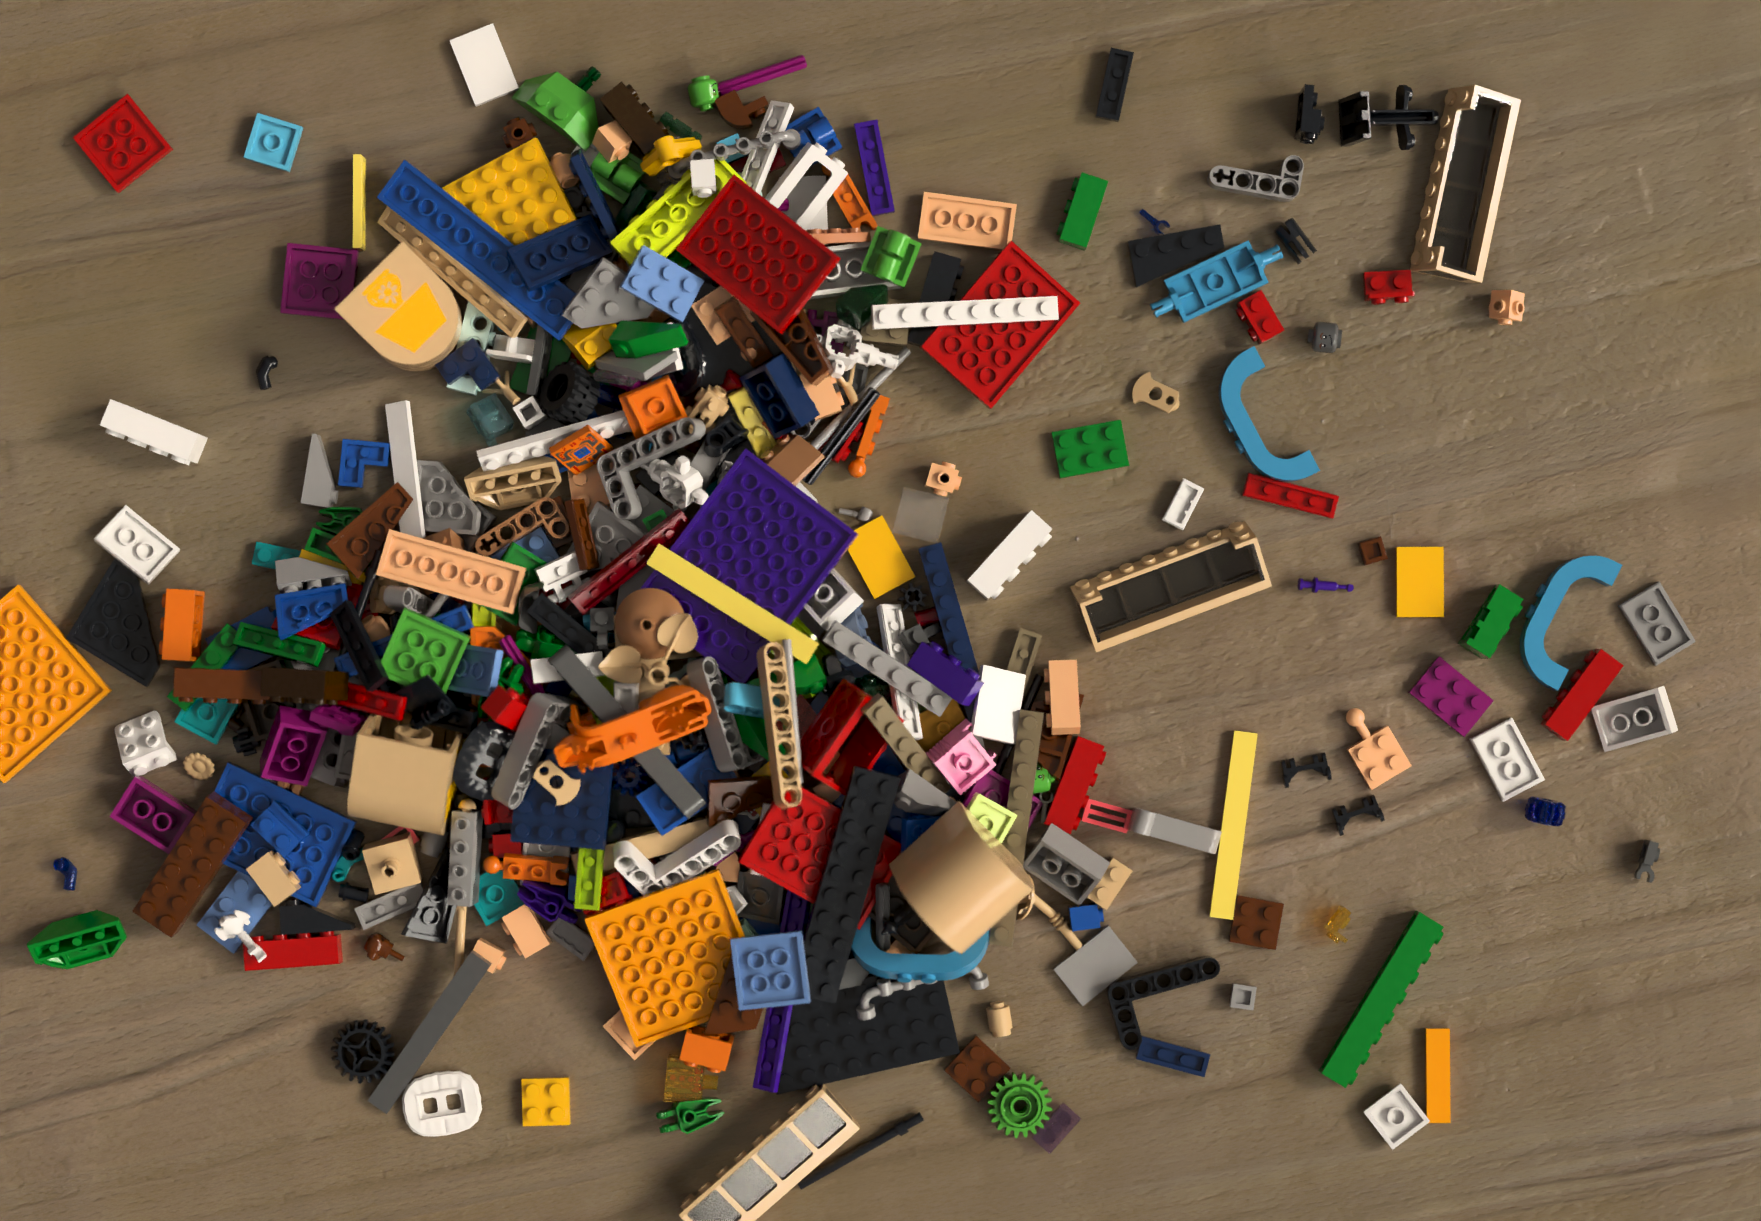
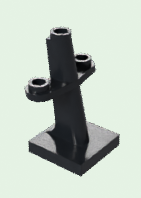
M1399 85L1397 87L1396 110H1370L1369 91H1359L1338 100L1341 146H1352L1371 139L1372 126H1396L1399 148L1401 150H1409L1415 145V136L1411 134L1409 125H1436L1439 120V114L1434 109L1408 110V103L1412 99L1413 92L1411 87L1407 85Z

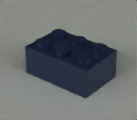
M784 353L760 364L739 377L774 439L804 426L820 415L815 403L811 400L802 381L797 376L791 362Z

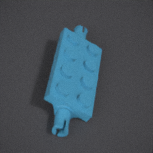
M1248 240L1165 279L1163 282L1169 292L1168 296L1155 303H1151V310L1153 311L1161 307L1153 312L1157 318L1175 309L1178 311L1183 323L1190 321L1268 284L1269 282L1264 273L1265 266L1282 259V251L1272 255L1280 250V247L1276 244L1258 253L1253 250Z

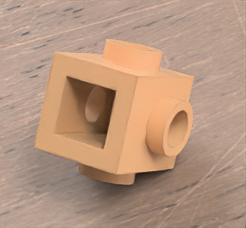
M1492 290L1489 318L1498 320L1499 325H1512V321H1522L1525 293L1514 290Z
M943 461L941 465L932 463L925 487L934 489V494L947 497V494H952L953 490H959L962 477L958 476L959 470L955 469L956 465ZM947 476L949 481L947 483L941 482L940 477Z

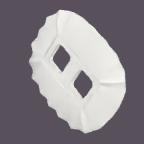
M462 1071L434 1072L414 1078L406 1086L402 1096L405 1122L414 1133L427 1137L446 1136L470 1129L478 1122L482 1111L478 1084L471 1075ZM459 1094L461 1107L453 1110L448 1109L446 1096ZM435 1098L438 1111L429 1114L425 1113L423 1100Z

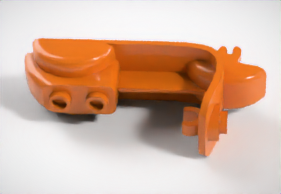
M686 685L670 686L658 691L652 697L642 700L638 704L639 710L599 725L596 724L591 712L581 716L577 704H571L570 722L566 723L570 735L563 738L554 749L557 762L560 767L578 765L579 771L585 773V767L593 770L594 767L614 764L707 726L708 720L706 716L711 713L709 700L692 687Z

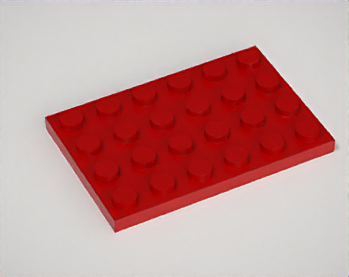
M734 174L676 248L679 253L780 334H783L841 259Z
M1009 241L959 301L1057 296L1059 320L937 326L920 348L988 409H992L1079 306L1080 302L1013 241Z
M801 787L802 800L795 807L781 809L773 800L739 857L738 862L814 904L841 809ZM786 791L784 794V799L788 803L791 802L792 797L791 794ZM885 834L857 926L859 930L876 903V884L888 883L893 874L889 864L901 854V843Z

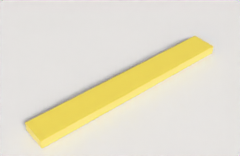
M661 544L657 545L646 563L770 642H777L782 646V640L791 639L793 656L805 664L808 663L819 645L815 640Z
M1233 731L1220 829L1222 833L1218 844L1209 917L1233 920L1257 733Z

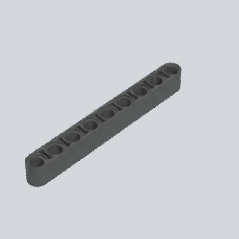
M566 644L548 659V662L557 669L559 675L602 723L628 714ZM658 747L632 756L687 819L692 817L706 804L699 793Z

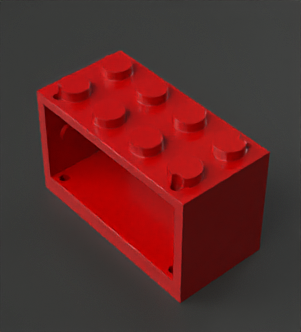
M844 678L800 740L802 767L812 776L843 795L846 794L853 766L872 769L887 747V743L866 717L828 774L823 772L863 715L861 708L873 698ZM898 716V718L903 723L905 720Z

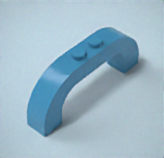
M1255 346L1239 354L1227 366L1220 380L1219 403L1226 418L1223 423L1229 433L1233 432L1237 440L1234 441L1238 452L1240 454L1244 453L1249 463L1262 475L1283 482L1298 481L1320 471L1310 450L1291 459H1281L1272 455L1263 444L1242 404L1240 392L1243 382L1248 376L1265 367Z
M1602 556L1574 558L1557 567L1551 573L1545 585L1541 584L1535 595L1538 597L1535 604H1531L1525 613L1527 620L1520 636V654L1526 669L1540 684L1553 691H1558L1569 669L1552 661L1544 648L1545 633L1568 588L1580 578L1595 580L1606 587L1612 586L1622 567L1618 562Z
M867 917L860 930H856L851 952L856 961L875 976L897 979V981L903 983L911 982V980L934 983L935 980L956 979L972 971L986 953L989 943V930L963 954L957 951L944 955L893 954L880 950L871 939V917Z

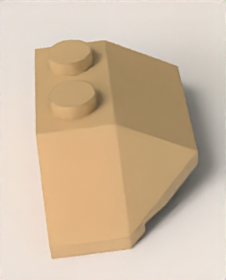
M544 455L485 472L480 467L464 477L470 500L479 501L500 511L531 505L541 498L550 497L562 481L556 459Z

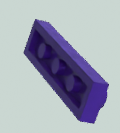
M876 119L855 123L854 126L872 216L894 213L895 209L878 121Z

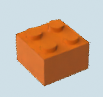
M694 1026L688 1028L679 1060L684 1061L685 1065L697 1067L698 1065L706 1066L708 1071L714 1073L726 1071L735 1035L723 1033L707 1036L704 1035L705 1027Z

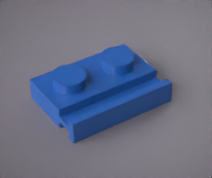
M276 800L251 824L284 858L309 834Z

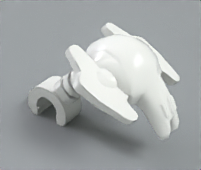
M235 910L233 911L234 914L221 917L219 920L221 928L214 929L220 939L225 941L238 935V938L248 948V953L254 955L259 963L267 957L265 951L252 941V938L246 931H243L244 924H250L249 914Z

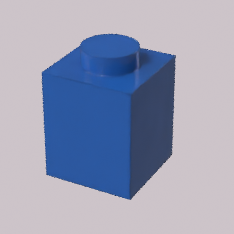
M1096 903L1068 906L1072 931L1101 928L1100 922H1104L1103 910L1098 908Z

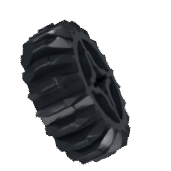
M368 1019L363 1021L362 1026L359 1020H355L354 1028L350 1023L346 1024L347 1032L343 1029L338 1031L342 1038L335 1037L333 1039L339 1045L331 1047V1051L338 1052L337 1055L331 1057L332 1060L340 1061L335 1066V1069L341 1067L345 1069L341 1072V1076H345L349 1072V1081H353L355 1076H358L357 1081L361 1084L365 1076L366 1081L371 1083L372 1075L377 1080L380 1079L381 1074L379 1071L386 1074L388 1069L385 1065L391 1066L393 1064V1061L387 1057L395 1056L394 1051H388V1048L394 1047L395 1043H387L386 1041L392 1035L389 1033L383 1036L382 1033L386 1029L384 1026L376 1030L378 1025L376 1021L369 1027ZM355 1033H367L361 1043L348 1041L350 1036ZM373 1037L380 1044L381 1055L372 1046ZM366 1044L365 1047L367 1048L366 1051H368V1054L364 1055L361 1058L358 1049L362 1048ZM345 1048L354 1055L353 1066L346 1057ZM365 1060L379 1062L373 1069H360Z

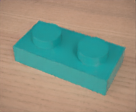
M256 541L252 565L276 569L275 561L299 557L301 551Z

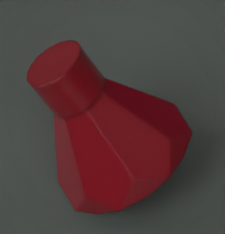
M729 369L725 374L723 384L720 386L728 392L729 390L742 388L743 384L739 379L740 376L735 371Z

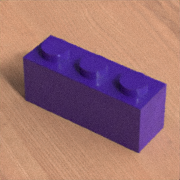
M933 641L931 643L921 642L907 666L959 704L970 706L984 685V682L979 679L980 674L969 667L967 670L960 665L962 661L951 654L949 657L942 652L943 648Z

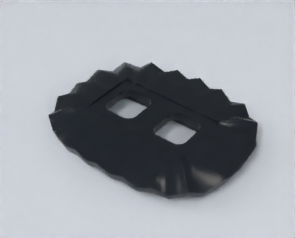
M670 317L662 323L673 322V324H681L688 344L679 347L681 360L685 359L689 371L684 375L682 370H677L664 374L662 377L669 375L678 396L688 397L702 385V379L706 375L704 370L706 362L702 358L703 351L699 347V340L695 337L694 331L689 328L688 321L679 322Z
M495 721L483 722L472 730L457 756L453 769L454 782L461 792L481 801L495 800L491 792L516 734L515 731ZM493 742L503 747L499 758L487 755V750ZM481 764L492 768V772L486 780L476 776V771Z

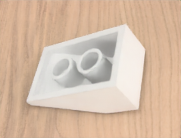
M1664 686L1596 705L1591 709L1604 752L1678 731Z

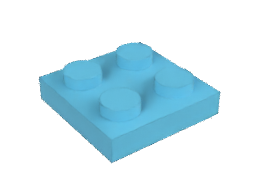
M257 113L244 158L290 172L303 127Z

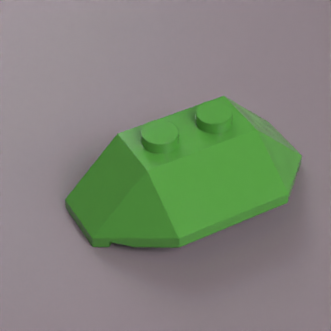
M554 72L527 79L512 96V100L585 152L592 144L596 131L599 128L595 99L560 73Z

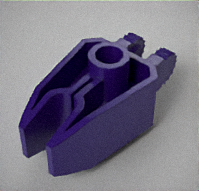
M524 880L522 885L525 887L520 886L517 893L527 907L549 922L557 921L558 917L573 924L577 922V915L565 909L564 906L577 912L583 911L582 909H574L575 902L568 899V886L550 885L549 882Z

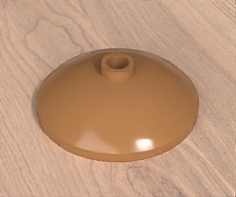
M658 588L637 590L629 594L618 607L615 616L617 637L622 645L635 648L643 659L662 658L665 656L669 646L661 645L658 642V629L667 618L675 614L684 613V610L678 600L664 590ZM646 620L651 622L650 629L644 627Z

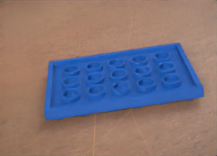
M228 762L214 792L252 816L253 819L223 864L250 876L246 870L249 866L272 850L275 853L277 852L251 826L266 808L276 800L309 832L295 849L284 858L286 861L284 865L289 872L293 871L300 879L299 885L301 888L291 896L317 907L336 864L342 855V847L347 844L357 821L304 796L294 794L287 788L279 787L270 780L261 778V776Z

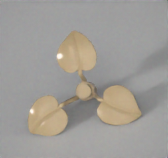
M680 613L672 615L662 622L658 629L657 639L661 645L669 647L663 660L655 662L651 669L644 663H640V653L628 645H621L611 650L599 664L598 668L607 677L621 683H635L642 677L641 668H643L645 674L648 675L649 681L654 685L659 686L664 683L675 682L668 687L676 685L691 687L688 675L683 676L680 680L677 677L668 678L670 669L666 663L672 649L678 653H687L695 647L698 640V632L692 617L689 614Z

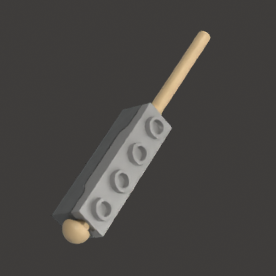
M471 799L460 801L458 809L452 811L447 905L457 906L454 975L464 963L466 909L479 902L483 818L481 816V809H476V804Z

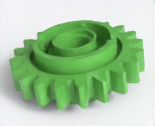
M1012 1072L1011 1080H1008L1004 1075V1084L996 1081L995 1084L998 1090L990 1089V1093L994 1098L987 1099V1102L993 1105V1107L987 1109L988 1113L995 1114L990 1118L992 1123L999 1121L996 1128L1001 1130L1005 1127V1135H1009L1013 1130L1015 1138L1018 1137L1019 1132H1022L1024 1137L1027 1138L1028 1130L1036 1134L1035 1126L1044 1128L1041 1120L1050 1119L1045 1113L1046 1111H1052V1107L1046 1105V1103L1052 1101V1098L1044 1096L1049 1092L1048 1088L1040 1089L1043 1082L1038 1080L1034 1083L1035 1076L1033 1074L1026 1079L1025 1072L1021 1073L1020 1078H1017L1016 1074ZM1017 1100H1024L1026 1105L1023 1109L1016 1110L1014 1109V1103Z

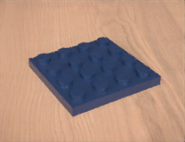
M544 749L539 762L550 759L569 777L573 779L580 778L579 791L570 802L556 805L554 795L532 776L521 804L513 809L510 842L605 850L613 764L594 767L593 770L585 767V773H581L578 765L560 767L554 749ZM547 767L540 768V773L548 771ZM559 775L552 776L549 781L550 785L554 788L561 787L563 778Z

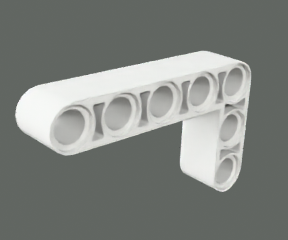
M733 820L722 821L655 865L629 841H619L613 847L614 866L644 896L691 879L738 849L741 844L739 827Z

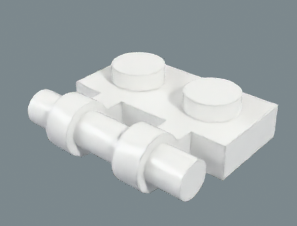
M575 550L534 569L538 580L544 581L543 591L546 592L553 589L554 594L548 596V598L559 604L566 601V598L590 579L589 577L583 580L580 579L579 576L586 573L587 570L580 571ZM572 580L573 585L564 589L561 588V584Z

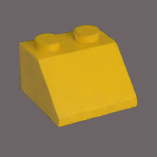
M573 323L562 340L583 367L589 370L596 364V359L612 350L608 339L617 325L612 323L580 328Z

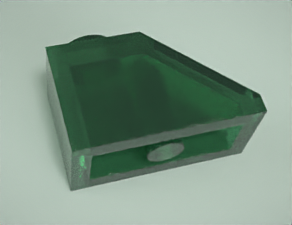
M882 284L850 288L845 294L840 295L836 301L837 318L860 330L872 318V305H885L889 302L888 286Z

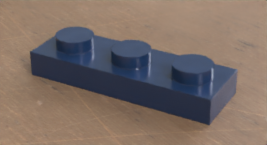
M1142 1036V1042L1136 1054L1137 1060L1205 1077L1210 1053Z

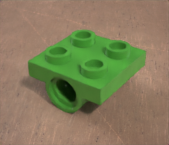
M599 152L591 165V171L601 191L623 205L626 204L646 173L642 171L640 166L642 160L630 152L622 160L616 159L610 163Z
M878 226L860 271L905 288L922 243L900 232Z

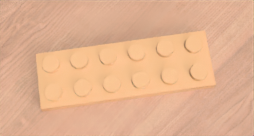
M389 529L376 575L514 614L527 568Z

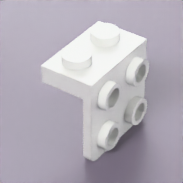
M151 711L115 727L114 730L122 764L133 777L144 775L153 769L166 766L177 760L175 751L166 741L160 714L157 711Z

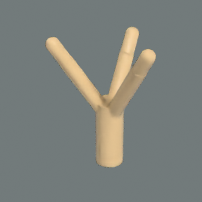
M856 364L850 369L848 382L843 377L835 378L836 384L844 389L852 406H855L859 401L852 386Z
M508 370L505 371V385L498 379L495 383L500 389H484L482 393L503 394L513 405H518L521 401L510 388Z

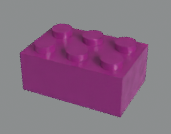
M279 705L260 758L261 778L302 786L308 785L327 734V728L320 727L317 723L309 720L311 711Z
M135 776L109 817L167 854H170L197 811L144 777Z

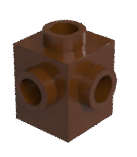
M518 117L507 122L508 126L503 127L506 134L502 137L507 148L512 147V149H515L538 134L532 122L528 124L525 118L520 120ZM523 131L521 137H515V133Z

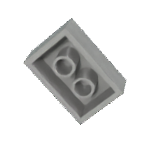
M1051 823L1031 848L1024 860L1023 868L1080 906L1100 882L1110 862Z

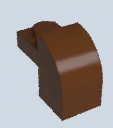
M735 90L715 100V105L723 120L729 126L736 129H749L753 127L750 118L754 117V119L765 115L769 107L765 96L743 106Z

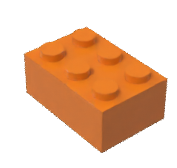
M166 588V593L162 596V607H165V617H162L160 622V629L164 631L163 641L161 640L159 643V654L162 655V660L196 661L200 657L204 591Z

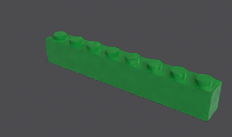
M1418 911L1414 912L1318 1071L1344 1088L1348 1084H1353L1358 1075L1356 1070L1359 1065H1364L1370 1056L1368 1052L1372 1044L1376 1045L1382 1036L1380 1031L1384 1024L1388 1025L1393 1019L1395 1013L1392 1011L1397 1004L1400 1005L1407 995L1405 990L1409 983L1412 985L1419 975L1417 970L1420 965L1426 964L1431 956V952H1429L1433 944H1438L1444 934L1442 932L1444 928L1442 925Z

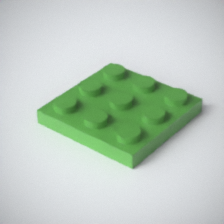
M405 607L381 663L390 680L407 686L428 674L446 694L471 636Z

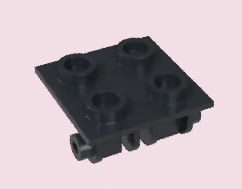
M428 674L393 693L407 697L405 708L412 715L409 722L412 729L419 730L423 726L425 727L458 710V707Z

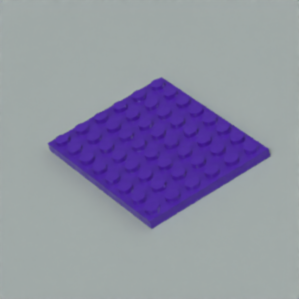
M745 448L669 550L791 625L859 534ZM654 569L640 589L658 588L674 596L681 604L684 613L692 617L696 626L698 640L694 649L704 657L714 658L718 667L736 682L747 684L758 669V649L771 642ZM769 648L767 649V656L771 652Z

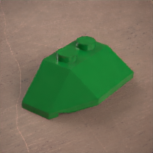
M95 910L50 923L27 943V947L35 964L71 969L113 957L121 944L126 940L127 935L119 917Z

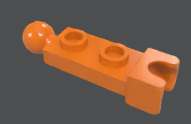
M822 165V172L827 176H831L830 170ZM848 174L832 195L851 228H860L861 225L868 224L872 230H876L878 225Z
M880 395L869 410L871 413L856 459L848 465L849 474L855 478L862 477L866 473L864 461L867 455L871 456L873 453L875 442H872L874 432L878 434L880 432L883 420H880L879 417L880 415L885 416L890 401L888 397Z
M505 853L503 861L494 855L485 858L483 868L489 874H496L499 870H503V879L549 882L550 885L565 886L569 880V873L561 872L560 870L567 869L570 858L555 855L552 858Z

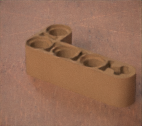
M544 497L481 535L477 539L475 547L479 554L491 557L507 548L511 541L515 543L542 525H545L552 537L565 539L571 533L569 521L555 500ZM546 502H551L553 511L548 515H544L541 510L542 505ZM530 514L533 517V523L530 527L522 525L521 521L524 515ZM558 522H563L566 526L565 532L561 535H557L554 532V526ZM505 527H511L513 530V536L508 540L502 537V530ZM494 534L496 535L497 539L502 543L500 546L497 542L493 543L490 546V551L482 549V547L485 546V540L488 542H492L496 539L495 537H493Z

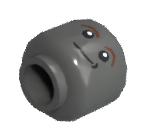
M1316 322L1314 329H1309L1307 343H1312V349L1315 352L1334 353L1336 348L1341 346L1342 330L1339 329L1336 323Z

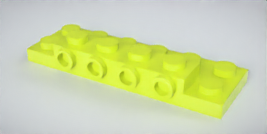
M715 159L717 194L701 198L698 195H693L691 169H688L676 185L672 184L664 191V195L659 200L655 199L650 202L642 215L634 216L630 220L629 226L610 242V245L630 266L642 245L666 258L678 247L733 174L746 183V181L725 160L719 161Z

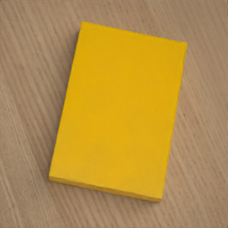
M882 515L854 530L859 535L848 548V551L874 599L915 578L910 565Z
M1395 547L1396 617H1444V547Z

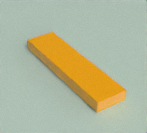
M1425 1028L1426 1116L1430 1120L1429 1123H1451L1449 1028Z

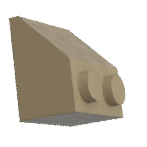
M865 296L861 327L862 343L907 348L909 328L872 330L871 306L911 303V301Z

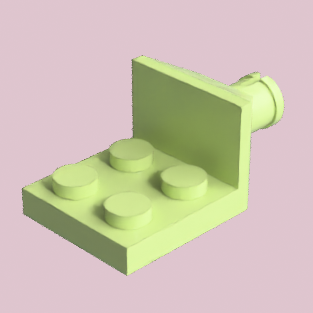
M975 792L967 806V809L1001 843L1018 816L978 792Z

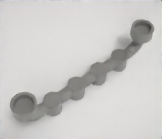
M794 129L774 134L769 131H763L759 138L749 140L746 137H741L734 145L726 146L719 143L714 146L712 151L704 153L701 150H694L690 157L683 158L676 164L668 166V173L673 180L680 181L682 175L687 171V167L690 166V160L717 159L724 161L730 155L737 153L746 155L752 149L759 147L768 149L774 143L781 141L785 148L794 150L800 146V134Z
M978 966L970 971L973 974L969 977L971 989L982 990L989 986L988 975L982 973ZM886 978L878 979L876 987H872L862 994L860 1005L856 1007L857 1018L859 1020H869L876 1016L874 1004L869 1003L871 998L879 995L882 997L889 996L894 991L901 989L911 990L916 985L924 983L921 980H911V982L903 983L899 981L891 982L890 979Z

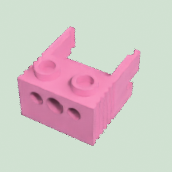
M967 719L963 720L943 737L939 743H936V746L929 749V752H926V755L941 775L960 796L973 783H976L977 780L981 779L996 766L992 759L997 756L991 749L988 752L983 749L968 730L973 725Z

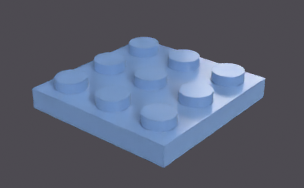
M802 930L730 939L739 1011L811 1002Z

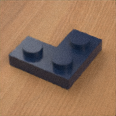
M474 338L435 365L449 385H452L469 373L479 389L483 391L501 378Z

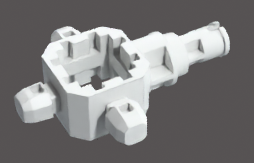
M840 318L837 325L830 326L823 337L820 334H816L834 369L830 373L834 378H841L844 371L852 369L856 363L863 364L866 367L879 364L893 370L897 367L899 355L883 353L879 351V348L874 347L873 344L862 343V336L857 330L851 329V322L848 318ZM832 339L841 344L847 342L846 346H849V350H851L849 357H846L845 353H834L835 350L831 349L830 345Z
M685 456L677 458L673 465H670L665 460L655 459L640 466L647 470L648 475L653 481L660 484V492L663 498L673 504L674 511L680 508L684 512L687 506L693 502L703 505L709 498L708 493L702 489L703 478L701 474L690 466V461Z

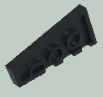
M1220 224L1128 241L1136 288L1223 249L1224 242Z
M445 847L401 933L402 935L447 944L457 907L455 905H447L450 847Z

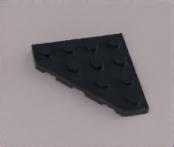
M115 558L66 638L145 687H148L159 670L160 664L140 580L136 574Z

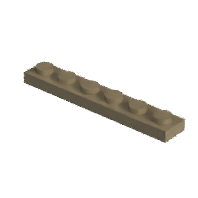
M877 693L861 708V711L906 770L911 769L940 791L946 793L951 789L950 785L883 696Z

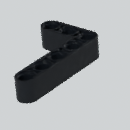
M1202 956L1120 979L1110 984L1106 990L1122 1045L1126 1049L1134 1050L1142 1042L1132 1001L1212 979L1219 974L1220 965L1218 961L1211 956ZM1207 961L1214 963V970L1211 973H1204L1202 970L1203 964ZM1188 967L1192 971L1191 977L1186 980L1181 979L1180 971ZM1161 974L1169 976V982L1165 986H1160L1157 983V978ZM1139 980H1143L1147 984L1143 992H1136L1134 989L1135 983ZM1120 986L1124 989L1123 996L1118 999L1113 998L1112 990ZM1123 1009L1130 1011V1018L1127 1021H1120L1118 1019V1013ZM1129 1032H1134L1137 1035L1136 1041L1132 1044L1124 1041L1125 1035Z

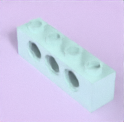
M469 301L456 350L474 338L481 343L482 350L486 352L489 346L494 345L496 333L493 330L495 324ZM480 318H484L487 321V326L483 330H477L475 327L476 321ZM464 375L452 385L447 383L446 386L450 390L477 396L478 391H482L473 378Z

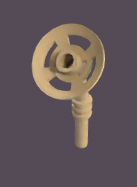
M1028 875L1029 879L1031 880V882H1032V884H1033V886H1034V883H1033V880H1032L1031 876ZM1035 888L1018 903L1016 920L1024 919L1034 904L1050 918L1049 922H1053L1052 925L1056 926L1057 931H1061L1076 951L1083 946L1068 927L1067 920L1064 921L1065 918L1061 916L1060 912L1057 913L1035 894ZM1023 909H1027L1025 913L1021 914Z

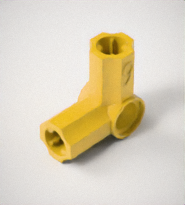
M673 136L662 137L653 143L655 148L643 157L640 166L642 171L646 172L649 176L657 175L666 166L676 164L681 159L690 157L694 150H701L700 140L694 137L674 139Z

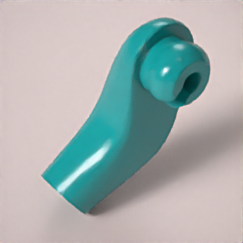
M363 847L359 849V857L353 861L345 859L343 855L340 856L331 876L334 881H344L351 866L356 862L365 860L362 853Z

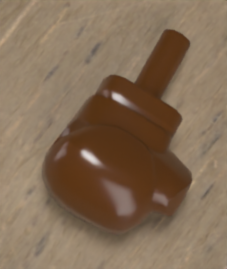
M379 933L371 934L364 945L367 957L373 961L378 960L380 957L386 959L388 955L400 961H403L405 957L392 950L394 944Z

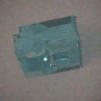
M496 393L482 399V401L471 404L467 409V415L473 422L478 435L482 434L488 447L498 445L495 438L511 431L514 421Z

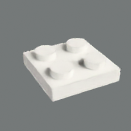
M1401 1083L1363 1111L1392 1150L1430 1122Z

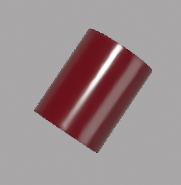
M935 607L915 612L917 624H920L921 628L939 623Z

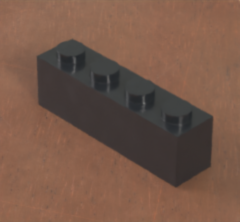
M934 251L919 303L954 301L957 288L953 286L956 279H961L964 266L960 265V258ZM937 326L911 328L907 343L920 347Z

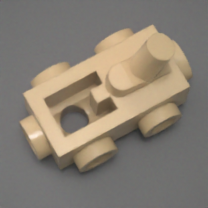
M710 384L706 389L701 387L694 398L697 402L693 407L688 405L685 409L688 418H695L696 415L700 414L699 418L705 424L706 434L716 426L714 422L718 416L723 417L729 408L727 404L729 398L726 396L727 392L725 389L718 385L713 387ZM692 423L689 426L690 434L693 432Z

